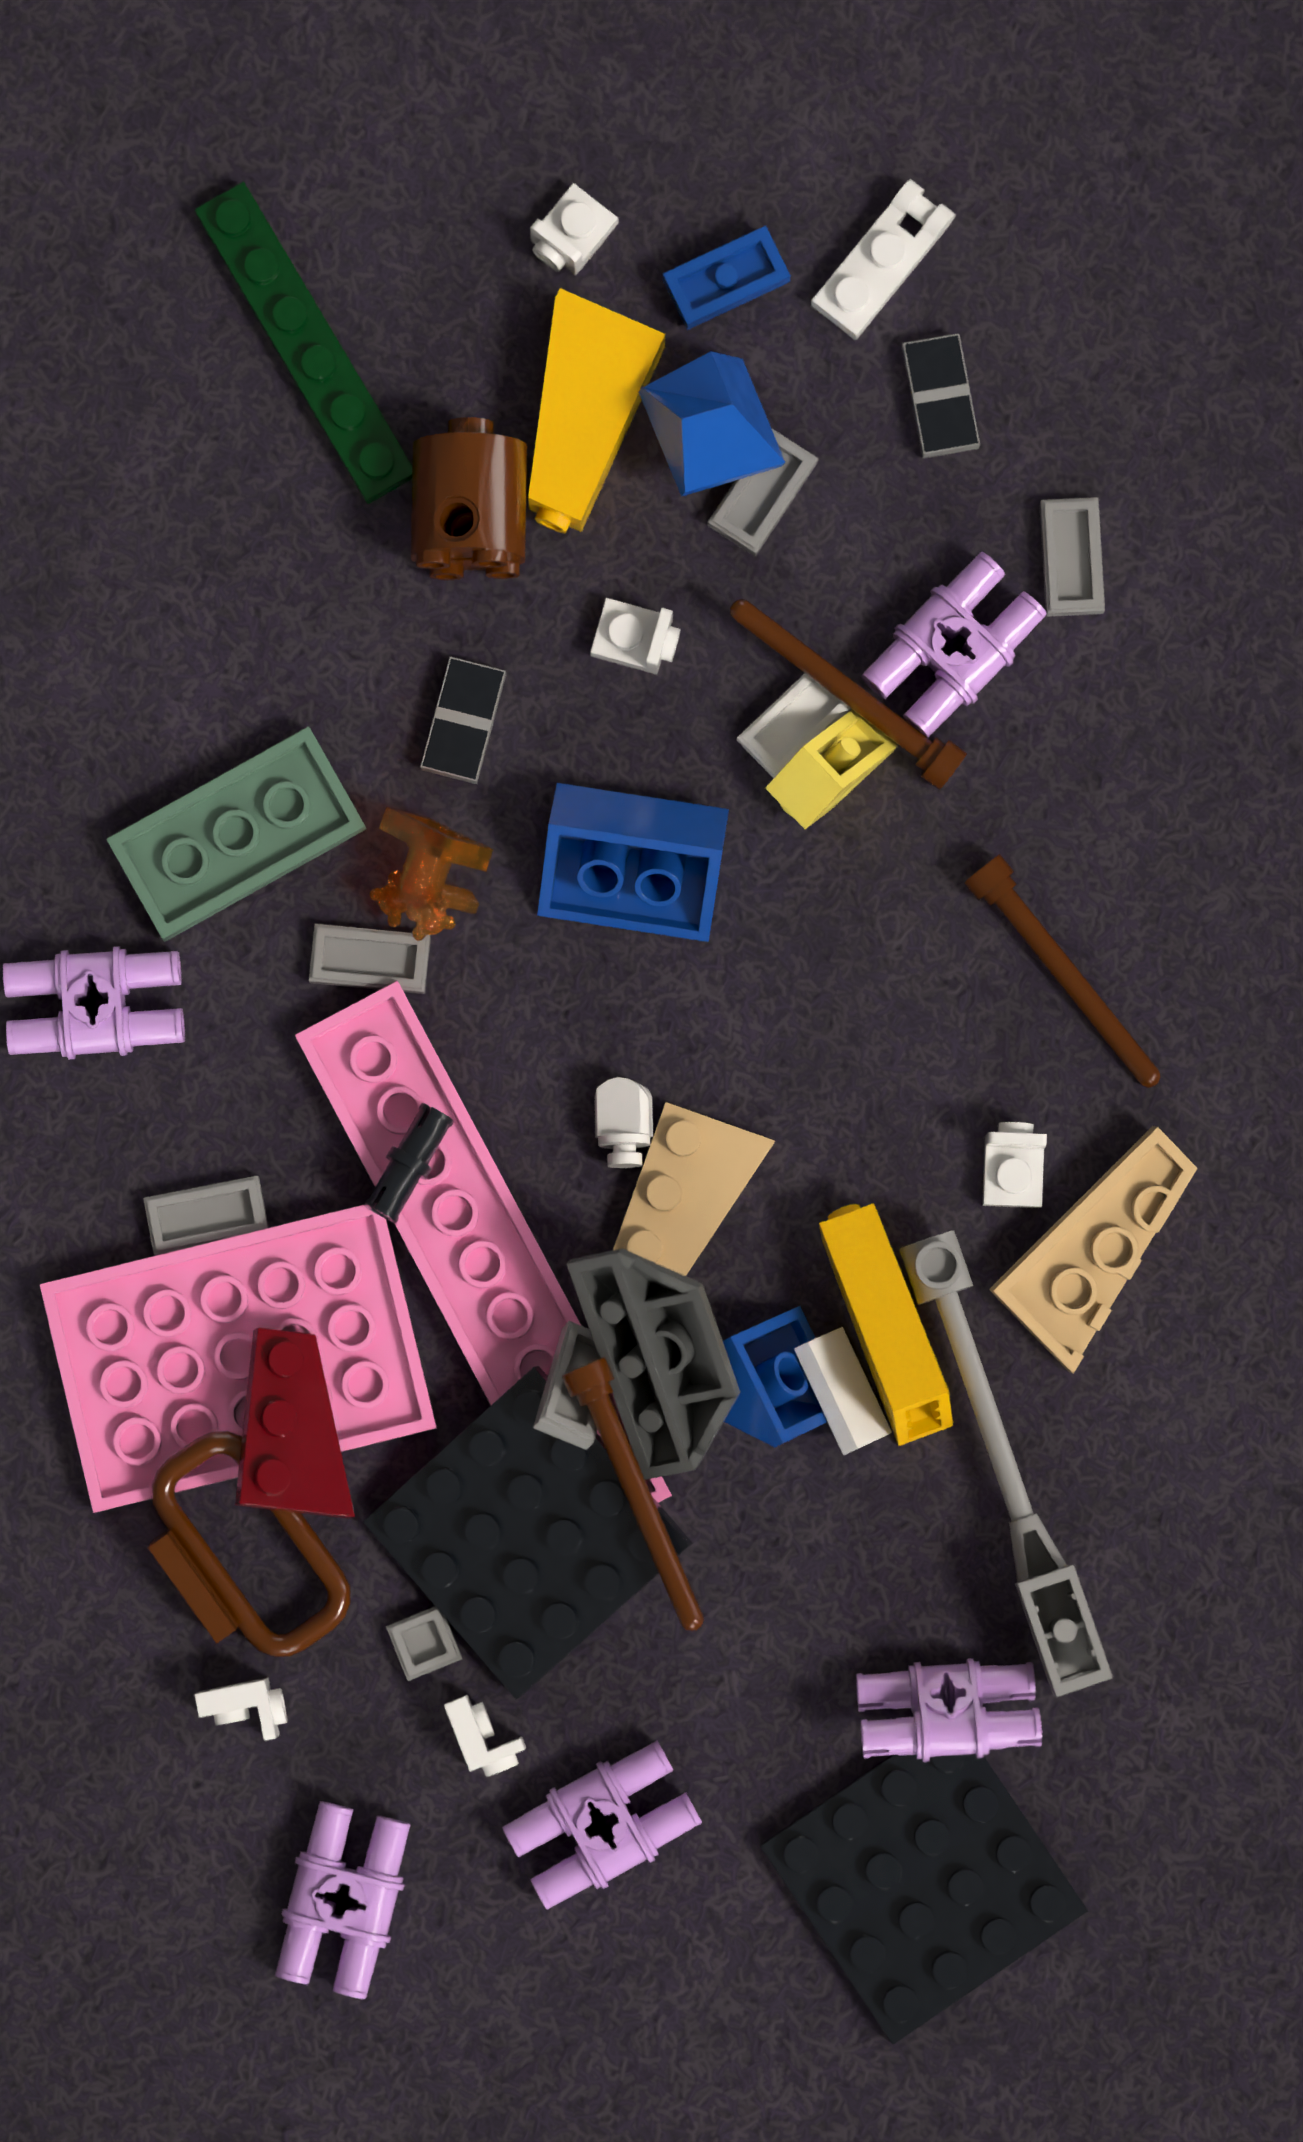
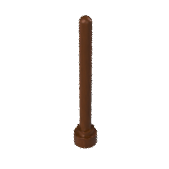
M738 599L732 603L730 614L735 621L918 760L915 765L923 770L921 777L938 790L945 785L966 757L967 753L949 739L945 743L937 737L931 741L749 601Z
M1001 854L997 855L967 879L964 884L978 901L984 898L989 906L994 903L998 906L1137 1081L1147 1088L1156 1086L1160 1081V1071L1015 892L1013 888L1017 884L1010 876L1014 871Z
M601 1358L562 1375L570 1397L577 1396L581 1406L585 1404L588 1406L682 1627L688 1631L698 1630L703 1624V1614L610 1400L609 1394L613 1393V1389L609 1381L613 1380L614 1377L606 1358Z

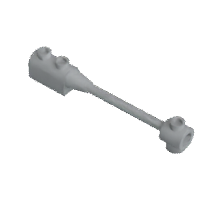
M955 1231L942 1233L900 1248L899 1251L918 1305L933 1300L936 1301L1012 1521L1009 1522L1017 1577V1582L1014 1584L1052 1694L1055 1697H1059L1111 1679L1113 1676L1074 1565H1067L1038 1514L1033 1513L957 1293L972 1287L973 1283Z

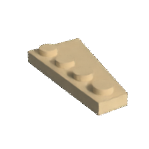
M666 1102L613 1250L623 1248L686 1276L768 1154L775 1140Z
M1152 1126L989 1289L1068 1372L1074 1374L1084 1357L1082 1355L1095 1332L1100 1331L1112 1311L1110 1309L1126 1281L1132 1278L1142 1261L1140 1259L1155 1233L1161 1230L1196 1172L1197 1167L1159 1127Z

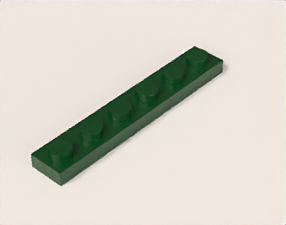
M245 182L238 184L194 209L196 216L366 504L372 503L412 480V464Z

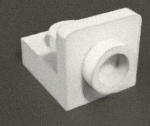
M573 183L543 221L537 219L530 227L531 241L536 244L532 250L551 269L559 272L564 266L576 276L617 226L618 217Z
M606 598L591 649V656L657 674L661 660L672 662L681 629L671 626L673 610L661 608L659 613Z
M1001 1122L998 1126V1132H988L984 1141L982 1206L1042 1207L1043 1162L1047 1134H1033L1034 1124Z
M269 1677L203 1690L195 1694L199 1718L213 1715L215 1725L250 1719L248 1708L257 1706L264 1741L277 1738L279 1736L278 1725L287 1723L281 1688L271 1690Z
M465 1695L444 1704L469 1771L482 1767L485 1776L488 1777L519 1764L515 1753L526 1749L522 1737L489 1749L485 1739L494 1736L495 1732L483 1702L472 1706L469 1696Z

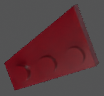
M259 1327L253 1330L235 1499L236 1506L348 1519L355 1517L318 1343L314 1334Z

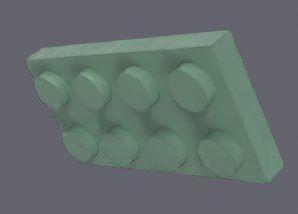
M308 726L106 840L162 940L166 942L365 831L366 826Z

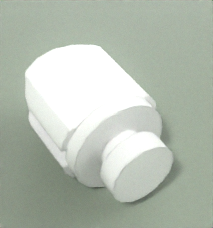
M616 1077L609 1079L597 1088L595 1094V1137L598 1138L599 1147L613 1149V1153L607 1154L608 1167L634 1168L642 1166V1153L636 1152V1148L650 1146V1138L653 1137L652 1095L648 1088L628 1078Z

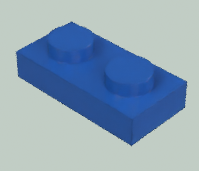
M764 226L663 273L662 280L686 329L689 330L789 283L791 276L767 227Z

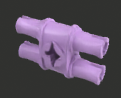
M980 552L947 587L940 585L930 591L932 596L904 625L898 624L895 627V632L893 633L895 641L861 676L864 682L877 695L886 699L919 664L923 666L928 665L935 672L934 675L937 680L903 715L906 722L927 738L961 704L968 706L970 703L974 704L978 700L977 693L1003 666L1009 667L1013 663V658L1015 657L1013 650L1047 615L1044 608L1032 596L1023 591L989 626L980 625L973 618L971 611L1005 575L1001 567L984 552ZM945 634L951 639L955 638L958 634L962 635L966 639L962 648L966 656L957 651L950 656L944 654L942 648L946 640L942 635Z
M120 946L113 947V951L81 954H69L68 950H63L61 954H55V960L3 964V983L6 997L57 994L59 1000L62 999L63 1011H59L58 1017L7 1021L6 1037L10 1055L61 1051L62 1057H68V1060L75 1059L76 1055L106 1052H119L121 1056H125L128 1052H133V1046L185 1042L182 1008L131 1012L130 1007L126 1006L125 995L130 994V989L181 985V962L178 951L127 954L126 949H121ZM93 982L100 995L104 999H109L108 1004L99 1006L98 1015L95 1016V1023L92 1021L91 1015L86 1008L80 1006V1001L89 1000L90 990L93 989Z
M967 1659L965 1664L921 1666L920 1662H914V1665L908 1666V1671L862 1675V1673L856 1674L858 1712L873 1709L911 1708V1712L914 1713L913 1717L867 1721V1719L861 1720L863 1758L916 1754L917 1759L929 1762L930 1757L976 1754V1758H983V1755L989 1754V1749L1042 1746L1039 1708L1023 1711L986 1712L985 1707H983V1703L1025 1699L1029 1701L1035 1700V1676L1032 1662L1002 1666H980L979 1661H974L973 1659Z
M658 1741L632 1753L613 1765H610L608 1761L596 1763L598 1768L559 1790L555 1787L551 1788L550 1793L546 1795L548 1801L502 1827L518 1857L564 1832L568 1837L573 1835L578 1845L574 1847L576 1851L574 1855L531 1879L537 1894L547 1910L593 1884L596 1889L608 1887V1881L647 1859L650 1863L655 1860L654 1857L659 1855L657 1851L659 1847L702 1823L686 1792L640 1818L637 1813L631 1815L626 1806V1804L630 1803L628 1796L674 1771ZM589 1802H592L595 1808H599L604 1815L614 1812L618 1817L619 1822L612 1827V1832L615 1836L613 1839L616 1844L615 1848L611 1846L609 1841H605L600 1834L591 1837L587 1833L586 1827L593 1822Z
M320 1801L307 1852H300L299 1857L295 1859L298 1869L288 1908L283 1909L281 1914L284 1916L283 1922L288 1924L275 1976L296 1983L308 1984L322 1933H328L329 1930L340 1932V1937L344 1938L345 1941L333 1991L354 1998L366 1999L379 1948H386V1944L390 1943L391 1936L387 1934L398 1891H403L404 1889L403 1877L398 1876L410 1824L388 1817L377 1816L364 1867L358 1866L357 1870L345 1868L346 1863L341 1861L353 1809ZM342 1884L350 1886V1897L357 1899L359 1903L366 1905V1907L362 1905L359 1908L350 1907L341 1916L335 1913L336 1903L327 1900L326 1896H322L319 1893L336 1892L341 1888Z

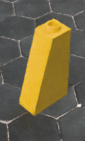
M561 288L556 295L528 502L529 510L537 513L535 520L538 523L556 532L566 533L568 527L582 532L640 404L641 397L639 391L642 387L649 384L664 351L665 334Z
M874 1203L862 1208L858 1204H852L833 1211L828 1216L827 1221L819 1223L822 1242L898 1446L952 1427L953 1421L948 1388Z

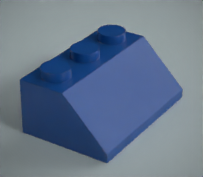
M557 783L548 824L537 916L709 942L729 809Z

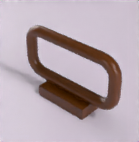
M229 1431L210 1432L195 1439L171 1456L157 1470L151 1485L152 1503L167 1530L150 1542L148 1549L216 1644L233 1633L238 1627L245 1638L262 1653L273 1657L295 1655L334 1630L345 1618L351 1603L350 1585L343 1570L302 1513L271 1510L327 1590V1601L320 1611L285 1634L272 1632L264 1624L178 1504L175 1497V1487L178 1481L215 1455L225 1454L230 1456L239 1466L242 1436Z

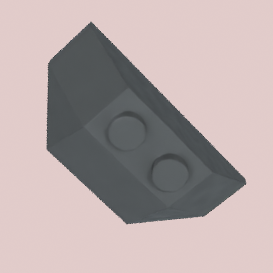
M623 1248L571 1259L566 1264L600 1359L606 1358L614 1379L609 1381L613 1389L612 1394L644 1479L695 1470L701 1463L740 1394L703 1284Z

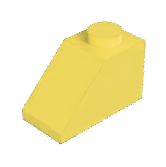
M851 710L805 744L767 785L766 789L780 803L782 809L806 830L835 807L885 760L898 745L854 710Z

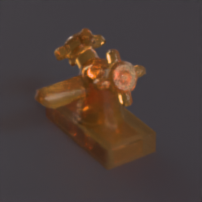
M386 807L379 829L406 842V846L409 847L402 872L400 873L397 870L391 872L388 876V884L371 890L369 894L372 900L378 901L380 909L388 915L389 926H399L401 924V914L406 911L408 919L415 921L416 924L412 935L415 940L421 941L426 935H434L443 929L451 930L455 927L454 918L446 913L448 908L476 914L479 903L473 893L468 889L445 884L452 863L486 872L494 849L432 818Z

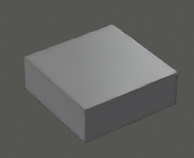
M436 1606L386 1626L407 1681L463 1659L448 1620Z

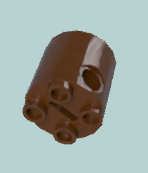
M476 417L450 419L448 421V433L420 437L413 442L411 559L416 562L417 567L429 569L430 578L459 580L464 578V570H485V576L496 579H512L520 576V565L525 563L527 443L517 438L493 434L494 423L491 420Z

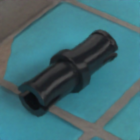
M421 1103L418 1108L419 1111L399 1147H391L386 1156L390 1162L370 1198L364 1203L366 1208L393 1223H397L401 1211L420 1178L427 1179L432 1170L428 1164L448 1128L454 1123L453 1119L434 1107L431 1108L425 1103Z

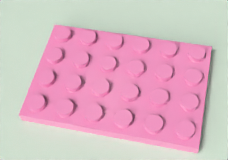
M364 1205L40 1284L93 1513L152 1499L151 1485L157 1470L167 1459L195 1439L215 1431H229L242 1436L253 1330L258 1327L316 1335L341 1452L437 1429L387 1219L372 1212ZM225 1454L215 1455L182 1477L175 1487V1493L238 1478L239 1466L230 1456Z

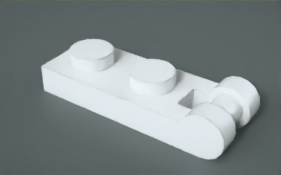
M911 179L900 189L888 208L812 300V307L854 340H857L955 218L956 214L945 205L940 204L936 207L922 196L924 189ZM907 214L924 225L915 237L899 226Z

